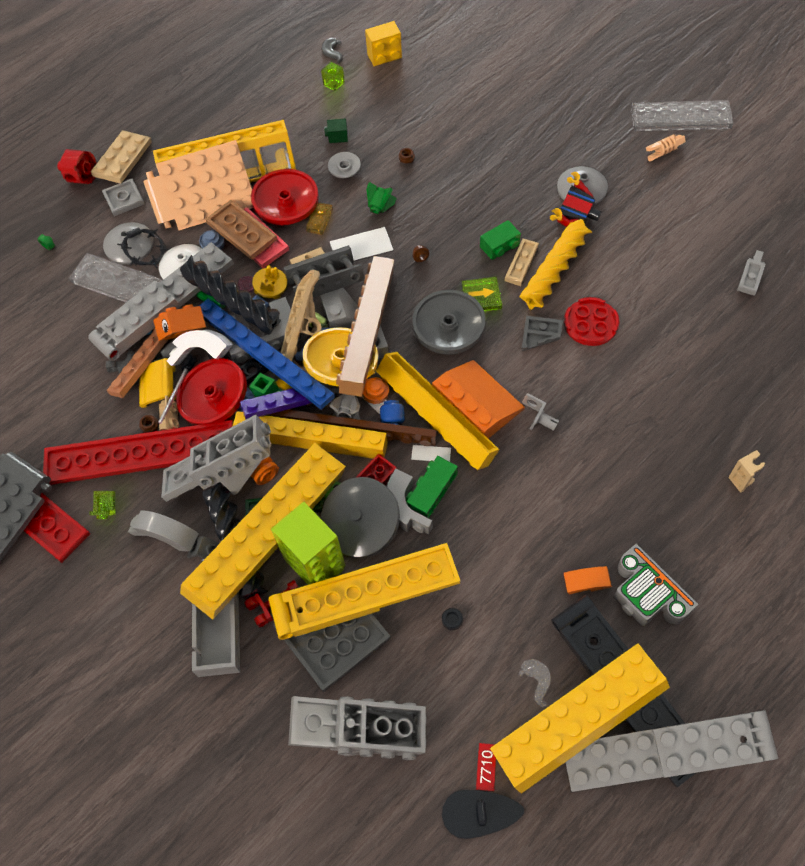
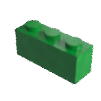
M438 455L434 461L431 460L426 468L427 472L424 476L421 475L416 483L417 487L414 491H410L406 497L408 507L428 519L458 475V466Z

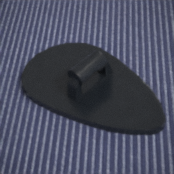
M478 790L454 792L446 799L442 809L444 826L449 833L462 839L482 837L503 830L517 822L524 814L523 806L515 800L504 795Z

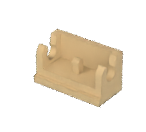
M757 450L738 460L728 477L740 493L754 482L755 478L753 476L765 465L764 462L760 463V465L753 464V461L760 456Z

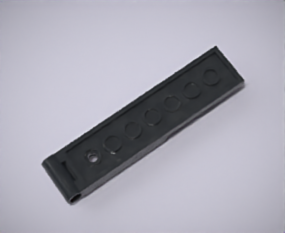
M587 595L551 619L560 636L590 676L629 650ZM591 638L596 640V645L590 643ZM663 693L625 719L634 732L685 724ZM695 773L672 776L669 779L675 787H679Z

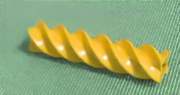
M582 219L573 223L570 222L561 237L556 241L553 249L547 254L545 261L539 266L536 274L530 279L528 286L522 291L520 298L527 303L530 310L534 307H544L543 297L552 294L551 284L561 281L560 272L569 269L568 259L577 257L576 247L585 245L584 235L592 233L585 226Z

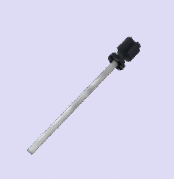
M188 354L181 367L183 373L158 421L159 424H162L186 373L192 370L197 360L196 356Z

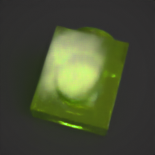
M93 491V511H90L89 515H96V519H108V515H114L115 491Z

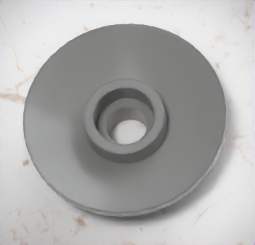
M350 152L337 153L328 162L330 173L338 178L352 177L361 167L358 156Z

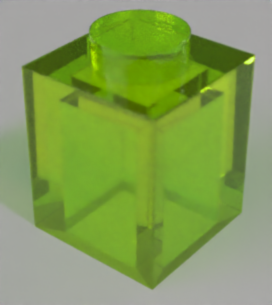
M331 61L321 70L323 85L336 91L345 82L343 67Z

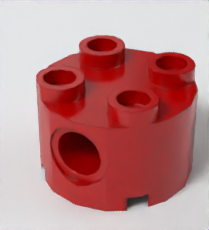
M66 149L57 167L67 182L90 184L95 179L92 176L91 170L97 163L94 155L89 151Z

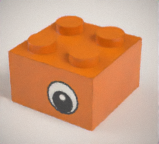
M193 304L185 305L182 309H177L176 307L165 309L166 312L159 313V316L153 320L159 341L174 339L186 332L202 330L206 327L201 306L193 307Z

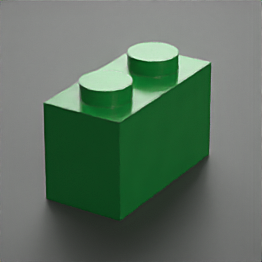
M507 220L480 236V248L493 260L501 257L505 252L515 249L520 244L521 233Z

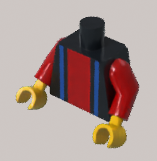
M572 172L574 180L572 177H568L567 181L568 183H574V186L571 185L561 208L552 210L555 215H551L550 220H557V222L565 227L570 222L573 223L580 219L585 224L588 218L598 221L602 211L594 209L595 199L592 193L579 180V173Z

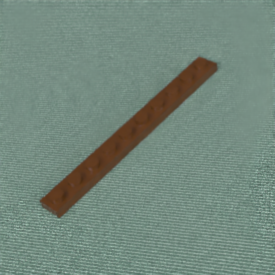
M283 410L266 415L384 432L387 434V441L398 440L407 444L420 443L423 446H436L437 430L294 410Z

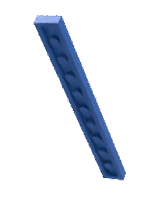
M206 299L199 305L206 322L322 410L335 398L332 391L210 299Z

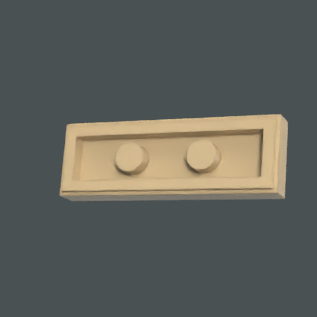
M522 239L505 276L506 282L522 286L539 243Z

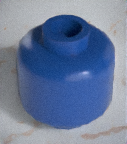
M397 400L385 401L384 405L380 407L381 423L395 425L404 423V406Z

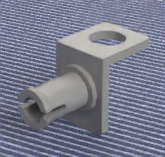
M527 393L522 403L538 411L529 429L532 430L535 424L540 423L554 431L559 420L544 413L543 409L546 402ZM528 400L536 402L537 405L530 403Z

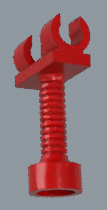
M295 580L287 583V589L283 592L299 588ZM257 593L244 602L249 611L254 610L259 605L263 609L264 613L254 619L259 628L273 621L268 611L271 608L269 600L263 602Z

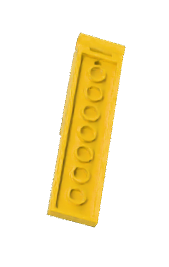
M445 543L290 591L274 594L268 600L278 639L284 640L380 611L382 607L460 584V578L448 544Z

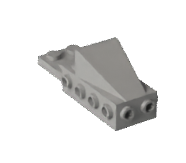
M254 415L191 448L189 457L163 470L161 497L167 502L188 490L194 489L198 485L204 490L218 482H221L233 495L238 494L260 462L270 456L271 430L269 425L263 423L257 415Z
M298 696L291 698L288 745L329 748L330 750L338 751V755L344 756L360 754L362 757H372L373 754H381V758L390 759L398 755L402 756L403 760H415L416 756L425 753V706H416V703L396 704L395 701L375 702L374 699L353 700V697H340L339 700Z

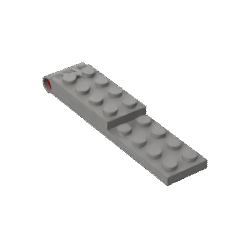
M212 242L193 256L195 262L204 261L209 271L217 270L221 274L234 264L233 260ZM179 267L159 284L155 280L98 324L96 326L97 329L93 330L88 338L110 361H115L121 354L155 328L153 320L159 316V313L166 312L165 309L170 307L179 309L201 290L182 277Z
M766 710L602 737L566 761L571 792L775 760L778 759L767 713ZM741 736L745 738L744 742L740 741Z

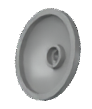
M579 166L570 168L563 172L558 179L557 191L563 200H565L571 185L574 186V183H568L567 181L568 177H572L574 180L572 172L579 173V180L592 193L595 205L600 203L607 194L608 183L606 178L599 171L590 167Z
M135 222L120 224L113 228L106 235L103 242V249L108 259L117 264L129 265L132 261L125 255L121 245H117V243L121 244L128 231L137 227L140 229L149 228ZM142 232L133 238H128V247H132V249H127L131 257L135 256L137 259L140 256L139 260H143L153 249L154 237L147 238L149 234Z

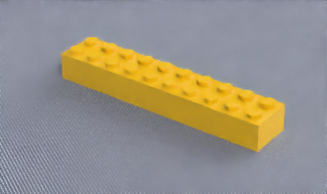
M314 443L181 584L180 594L214 620L278 548L271 528L302 502H305L313 509L330 488L342 477L346 466Z

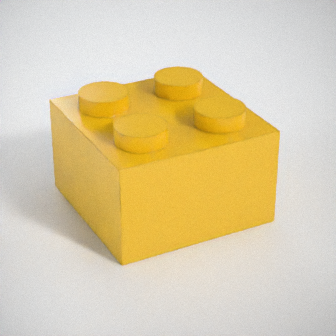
M394 21L365 30L367 55L373 66L402 58L401 32Z

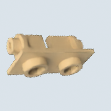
M165 396V400L159 404V418L170 399L168 396ZM173 400L162 424H159V431L179 427L176 401Z

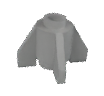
M342 394L331 401L330 407L335 411L332 416L360 420V404L356 396Z

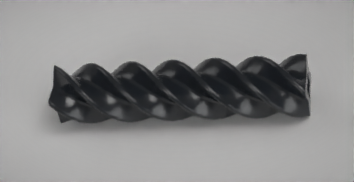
M191 255L187 262L180 267L182 277L187 282L197 286L205 294L213 296L217 302L227 306L232 312L242 316L250 324L256 325L265 334L270 335L273 329L281 322L278 310L267 309L265 302L261 299L252 300L248 290H237L236 283L233 280H223L221 273L217 270L209 271L204 261L195 262Z
M219 482L213 488L202 493L204 501L209 507L211 520L215 524L216 534L219 540L222 541L241 520L235 517L238 510L237 505L229 501L231 492ZM257 571L240 589L239 594L241 598L247 600L257 593L261 595L268 592V590L262 588L264 575L261 572Z

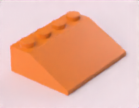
M474 360L446 371L432 382V386L488 439L525 409L516 398Z

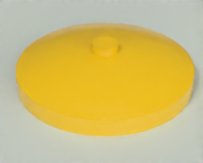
M326 329L314 334L306 342L303 349V364L313 378L324 384L339 386L336 385L338 373L342 372L340 371L341 360H345L344 350L345 346L349 347L347 341L349 333H353L351 329ZM376 345L374 347V352L372 355L367 379L374 373V371L377 368L378 350Z

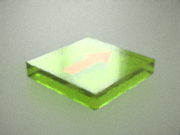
M497 277L462 281L463 292L475 298L484 311L502 309Z

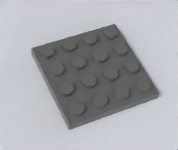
M368 614L304 635L293 636L284 639V641L320 689L325 692L389 641L391 636L373 614Z

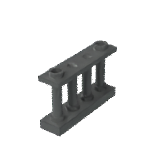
M349 245L283 267L288 284L296 283V286H293L294 293H296L297 286L310 270L319 271L320 275L329 272L328 275L319 277L312 292L313 298L365 280L361 264L352 265L354 260ZM344 266L346 267V269L337 272L335 270Z

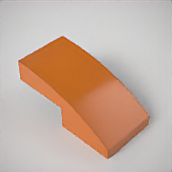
M607 566L564 572L567 593L569 594L587 590L593 592L612 587Z

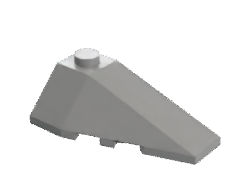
M328 272V273L321 274L319 277L328 275L329 272ZM340 288L320 295L329 328L351 329L352 321H356L354 320L355 310L359 308L346 290Z

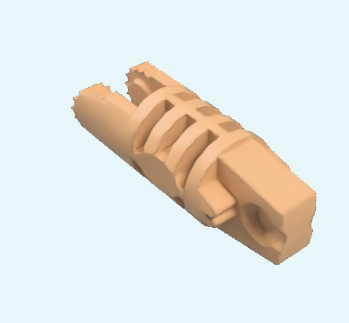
M673 134L647 146L646 151L655 150V153L648 156V161H653L676 150L679 145L686 142L685 136H675Z

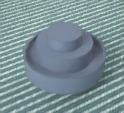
M215 230L204 232L199 239L202 249L211 242L220 250L225 245L224 237Z

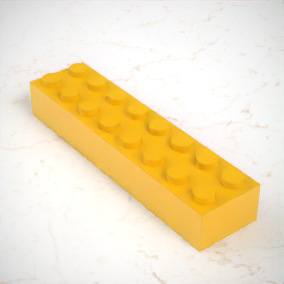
M637 643L490 749L514 788L522 794L669 689L670 686L666 677Z

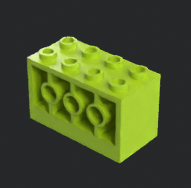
M302 502L271 528L283 559L307 585L332 578L343 572L345 562L337 535L305 502Z

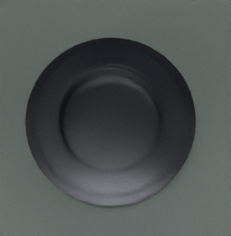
M449 608L443 612L442 624L446 629L453 631L461 627L463 616L458 609Z

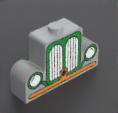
M637 544L621 557L617 569L622 577L628 579L617 588L614 598L622 605L623 611L628 616H633L640 625L645 626L660 611H663V616L667 622L674 625L679 624L699 605Z

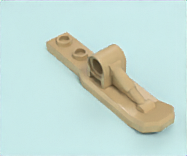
M310 270L297 286L280 352L290 361H292L297 353L296 345L300 334L313 336L321 331V323L315 316L312 294L320 276V272L316 270ZM310 323L313 325V329L311 332L308 330V325Z

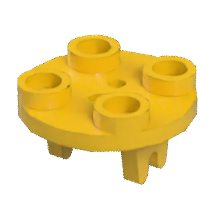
M268 265L267 268L259 270L254 275L252 281L254 292L264 298L279 299L287 288L286 275L277 267L271 268Z

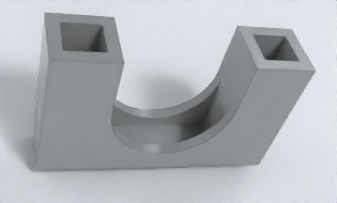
M286 297L269 302L270 309H276L280 312L279 319H281V322L273 329L270 335L267 334L260 337L276 350L280 349L283 345L285 329L291 311ZM301 334L299 335L298 341L302 340ZM232 342L234 345L230 348L229 352L234 363H242L253 358Z

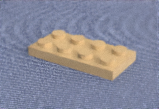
M122 130L91 170L92 176L122 184L152 143L151 137Z

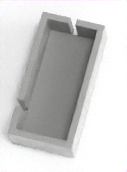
M239 592L214 620L192 603V648L195 650L192 652V672L197 677L240 673Z

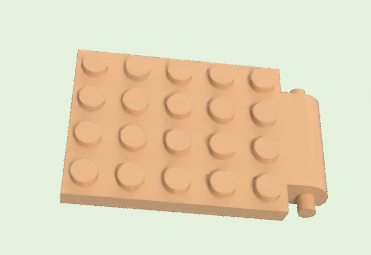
M236 140L157 163L156 167L160 176L154 177L153 172L149 171L146 172L148 179L143 181L158 224L163 223L165 229L172 227L170 220L173 219L176 221L178 230L205 223L207 217L229 200L235 202L242 209L246 207L248 209L253 208L251 201L252 188Z

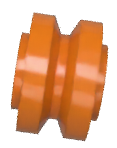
M269 456L260 462L251 477L254 478L257 485H264L277 475L279 467Z

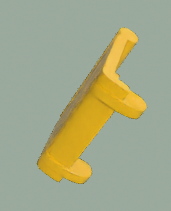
M168 358L150 363L139 377V406L141 408L147 407V404L165 399V396L171 397L173 393V372L176 371V367L171 366L167 362Z

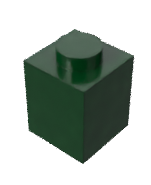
M346 118L327 120V127H324L325 137L329 139V143L348 142Z

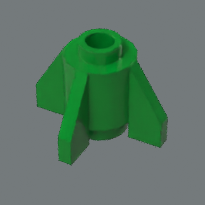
M369 182L366 191L370 211L379 214L393 206L397 199L391 195L393 189L377 187Z

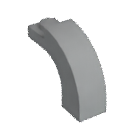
M395 469L389 479L387 488L394 494L400 510L399 527L408 532L410 527L413 526V529L417 532H425L429 535L433 528L432 520L413 511L406 504V497L414 485L413 477Z
M141 510L132 519L131 527L128 531L134 536H149L159 539L179 551H191L199 534L172 518Z

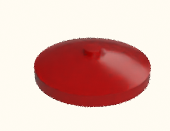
M280 169L264 175L256 182L251 193V201L256 214L264 221L276 225H290L304 220L312 214L319 200L315 181L308 174L295 169Z
M210 359L200 363L184 377L177 391L176 404L179 413L192 425H212L227 420L238 410L240 401H243L247 391L246 376L236 363L228 359Z

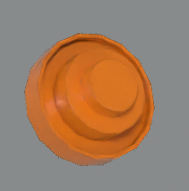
M378 377L367 379L362 395L363 398L372 404L384 402L389 395L387 382Z

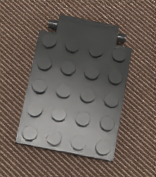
M13 452L0 455V562L45 502L44 499L39 497L43 490L50 492L52 486L49 484L51 481L49 476Z

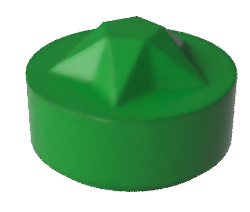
M41 234L37 238L38 242L47 250H52L55 247L50 236Z

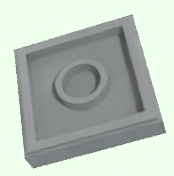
M133 179L102 190L114 217L145 204Z

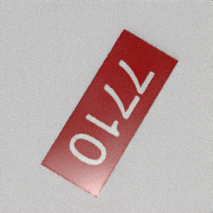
M479 743L476 790L494 791L496 757L490 749L494 744Z

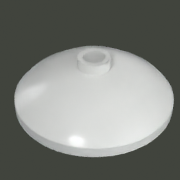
M182 244L168 250L159 262V273L164 280L183 265L191 255L194 256L202 248L193 244Z

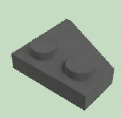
M526 316L522 351L560 340L563 320Z

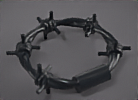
M137 227L126 232V237L121 244L117 243V245H121L125 255L132 261L130 266L132 264H135V266L137 264L154 265L158 268L156 265L165 254V251L170 250L166 249L167 246L156 233L158 229L149 230ZM142 232L149 234L147 238L151 236L156 237L160 242V245H156V247H160V256L155 258L152 255L153 259L150 262L140 261V256L138 259L135 256L131 257L127 250L132 249V247H128V238H133Z

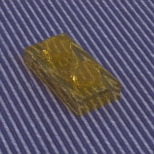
M318 202L306 226L307 232L323 235L333 210L332 205Z

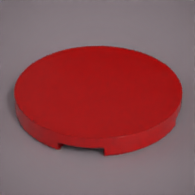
M595 297L581 298L567 308L564 317V327L568 335L580 344L588 346L602 345L609 342L618 331L619 315L617 311L605 303L606 301Z

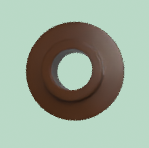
M403 148L399 153V160L402 163H411L415 159V154L410 148Z
M419 245L413 249L412 256L416 262H423L429 257L430 252L427 247Z
M151 415L143 416L139 423V427L144 433L154 432L159 425L157 418Z

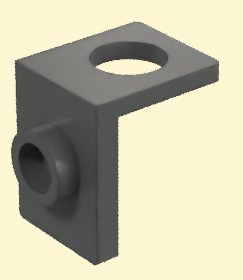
M205 536L198 537L191 551L188 552L187 558L196 556L206 558L220 543Z

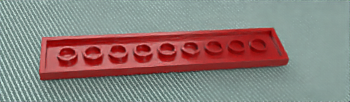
M228 420L212 425H194L44 448L43 473L51 478L49 484L53 485L170 467L189 457L191 448L231 428L233 421Z

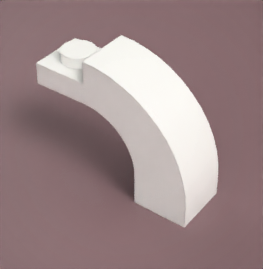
M212 330L189 331L180 335L172 342L177 347L170 352L167 362L171 366L180 365L196 347L205 349L215 359L223 358L234 344L222 334Z

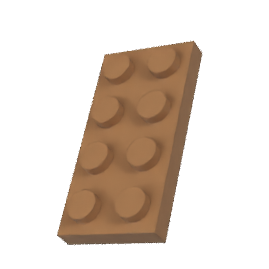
M229 200L205 219L210 227L251 260L277 240V236L232 200Z

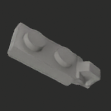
M756 250L753 259L749 258L747 260L737 291L755 296L765 267V262H761L764 252Z

